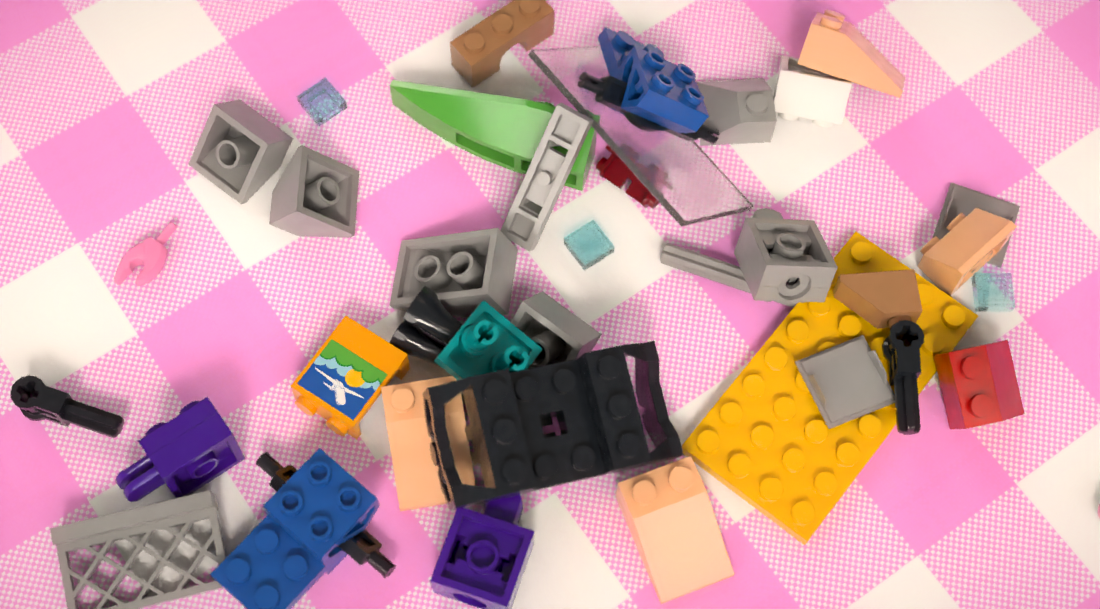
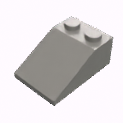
M499 228L402 240L390 306L393 309L408 310L418 293L424 286H427L436 293L443 306L452 316L469 317L483 300L501 315H508L518 249Z

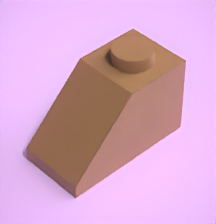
M914 269L839 275L833 289L834 297L877 329L889 328L891 330L895 323L903 320L916 323L922 313Z

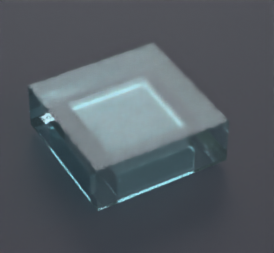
M326 78L297 96L298 103L318 126H321L348 108L346 100Z
M594 220L564 237L563 242L584 271L612 254L615 248Z
M974 273L971 279L975 312H1012L1016 306L1011 273Z

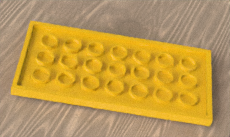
M858 232L852 235L834 257L838 268L825 301L797 303L682 444L685 456H691L698 466L803 545L809 541L897 425L896 406L893 403L828 429L795 364L798 360L863 335L871 351L875 350L887 372V381L890 385L888 361L882 353V345L889 336L890 329L875 328L834 297L833 289L839 275L911 269ZM915 272L922 305V313L916 324L920 326L924 334V343L920 347L921 374L917 378L919 396L937 372L933 355L953 351L973 325L978 315Z

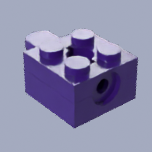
M206 397L201 401H193L181 409L178 416L167 423H158L151 427L145 433V437L138 441L147 455L121 471L115 480L119 488L124 490V496L130 502L139 501L165 483L175 498L191 495L243 461L245 457L233 433L209 398Z
M521 495L485 502L481 513L467 508L456 510L430 579L433 593L480 609L512 608L534 546L535 531L518 526L523 511Z

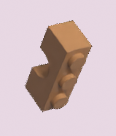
M545 0L511 1L450 42L451 65L474 88L500 70V61L512 46L519 43L526 51H529L553 35L555 10Z

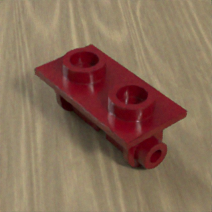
M608 145L605 147L611 155L608 159L602 157L596 165V169L600 171L599 175L602 178L607 179L619 189L623 187L629 178L633 182L625 193L645 208L649 206L654 209L659 204L661 197L658 193L661 189L668 194L670 193V190L663 185L666 178L656 170L648 166L643 171L634 164L638 158L621 146L617 151Z

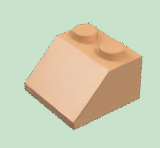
M975 208L967 216L960 213L947 226V229L950 231L941 240L937 236L933 237L921 249L920 252L923 254V257L917 267L943 292L951 296L1001 251L1017 226L1008 219L979 208Z

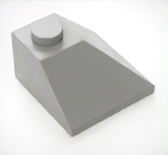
M763 78L696 81L704 97L703 100L709 117L703 124L719 131V135L716 136L718 140L715 144H710L700 139L701 146L771 142L777 120L773 91Z
M303 145L298 147L272 191L269 225L296 236L347 238L354 236L359 171Z

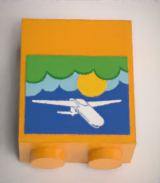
M345 316L291 385L296 400L294 403L304 413L310 416L317 413L326 419V425L338 435L344 437L347 433L357 440L361 435L359 422L382 393L381 387L387 386L394 376L402 380L410 370L408 354L353 319Z

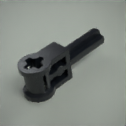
M908 320L895 323L882 345L883 356L888 361L890 386H894L897 431L904 435L917 434L921 430L917 378L921 374L920 347L924 343V334L918 324Z
M28 375L21 377L12 385L10 391L11 400L29 420L40 421L46 419L69 427L71 423L112 438H116L122 432L123 417L75 401L68 393L45 386L43 381L36 376Z

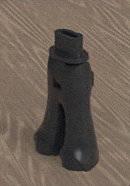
M424 286L409 306L403 317L404 321L398 326L389 343L410 356L439 366L434 360L463 324L446 310L432 289Z

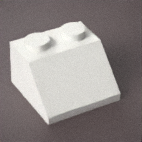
M781 55L773 96L775 112H778L777 116L792 121L798 120L799 117L813 119L812 123L821 127H833V124L842 125L852 82L797 64L798 58Z

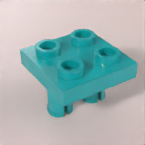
M483 300L434 361L456 380L504 369H509L510 373L526 370L543 349Z

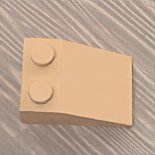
M825 10L824 14L817 12L810 25L797 64L900 98L906 77L850 22L844 21V15L831 10Z
M453 376L381 387L400 512L447 504L440 487L437 474L438 466L434 465L430 453V443L432 440L428 435L425 422L423 392L429 387L456 381ZM460 393L444 405L446 429L454 464L462 484L476 486L470 446L464 429L466 428L462 395Z
M691 456L618 483L616 500L660 604L734 576L708 493Z

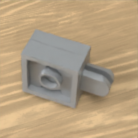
M766 208L756 210L752 218H745L734 254L753 299L765 302H824L838 267L815 221L783 219L780 212Z

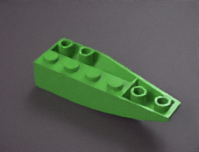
M392 80L390 84L392 104L417 123L449 143L481 159L525 175L556 108L548 102H534L527 99ZM579 112V113L584 114V115H586L587 117L591 118L588 114L583 113V112ZM591 118L594 121L564 186L583 191L595 156L598 119ZM562 146L552 147L565 155L568 152V150Z

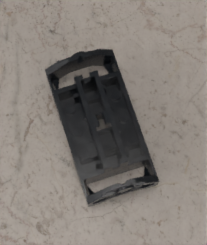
M655 341L620 345L586 352L574 360L512 373L509 372V369L475 375L429 387L423 392L425 422L428 435L432 440L430 443V453L434 465L438 466L437 474L440 487L449 510L668 461L684 455L679 435L669 419L659 381V357ZM626 356H631L635 358L636 395L639 405L645 408L642 414L644 427L648 435L650 436L653 444L656 447L650 453L625 358ZM462 391L470 424L464 429L467 441H472L474 449L470 453L473 467L480 465L485 487L463 485L454 464L446 429L444 405ZM557 416L561 435L556 436L555 432L544 434L542 427L552 425V417Z

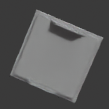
M951 183L933 237L937 236L941 240L950 232L947 226L960 213L967 216L975 208L1008 219L1015 224L1020 206ZM1010 237L1001 251L987 262L988 264L1002 267Z
M863 335L795 362L828 429L895 403V394L887 381V372L875 350L871 351Z

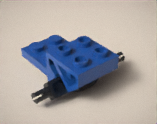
M605 27L598 36L609 76L599 79L583 72L579 77V80L582 81H578V87L595 93L596 102L625 115L631 124L641 130L648 132L666 131L687 141L700 138L710 144H715L718 140L716 136L719 135V131L703 124L709 117L703 100L704 97L696 82L695 73L684 64L676 65L665 60L663 52L652 44L644 45L635 41L632 36L624 31L616 32Z
M319 448L298 470L292 465L283 467L268 452L263 453L257 459L256 465L272 477L269 485L277 492L263 505L267 516L210 575L246 609H291L325 572L329 575L347 555L359 565H364L368 562L385 579L392 574L396 565L379 551L382 544L365 530L380 506L378 498Z

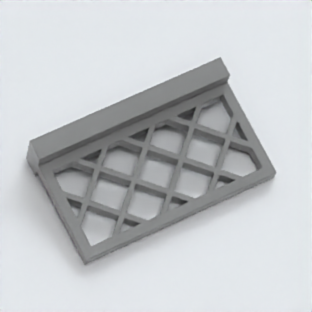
M208 490L50 528L52 544L56 545L67 609H79L77 598L86 585L104 595L96 609H142L223 589L216 581L204 583L192 576L205 555L218 562L219 565L227 558L217 512L219 509L216 495ZM209 519L212 534L203 548L185 537L194 522ZM184 525L179 533L171 529L172 527ZM165 529L176 536V539L164 557L147 548L146 544L154 532ZM145 534L140 542L131 538ZM122 539L137 546L124 567L106 557L114 542ZM181 541L200 551L187 572L169 561ZM213 543L215 544L217 556L209 552ZM105 544L100 552L92 548L93 546ZM86 549L97 557L85 575L81 576L71 569L69 552ZM142 550L160 561L148 581L129 571ZM102 560L120 570L108 591L89 581ZM166 565L184 576L176 590L164 593L153 586ZM126 575L144 585L135 601L127 603L113 596ZM73 577L80 580L76 588L74 587ZM189 580L198 584L197 586L185 588ZM149 590H152L153 592L158 594L156 596L145 598ZM109 600L118 604L104 608Z

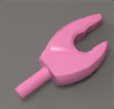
M169 222L156 240L148 237L143 242L132 247L123 256L114 277L115 284L120 285L128 275L133 273L134 268L138 265H144V268L136 278L135 283L137 286L145 285L155 279L163 269L167 259L168 250L163 245L177 229V226Z

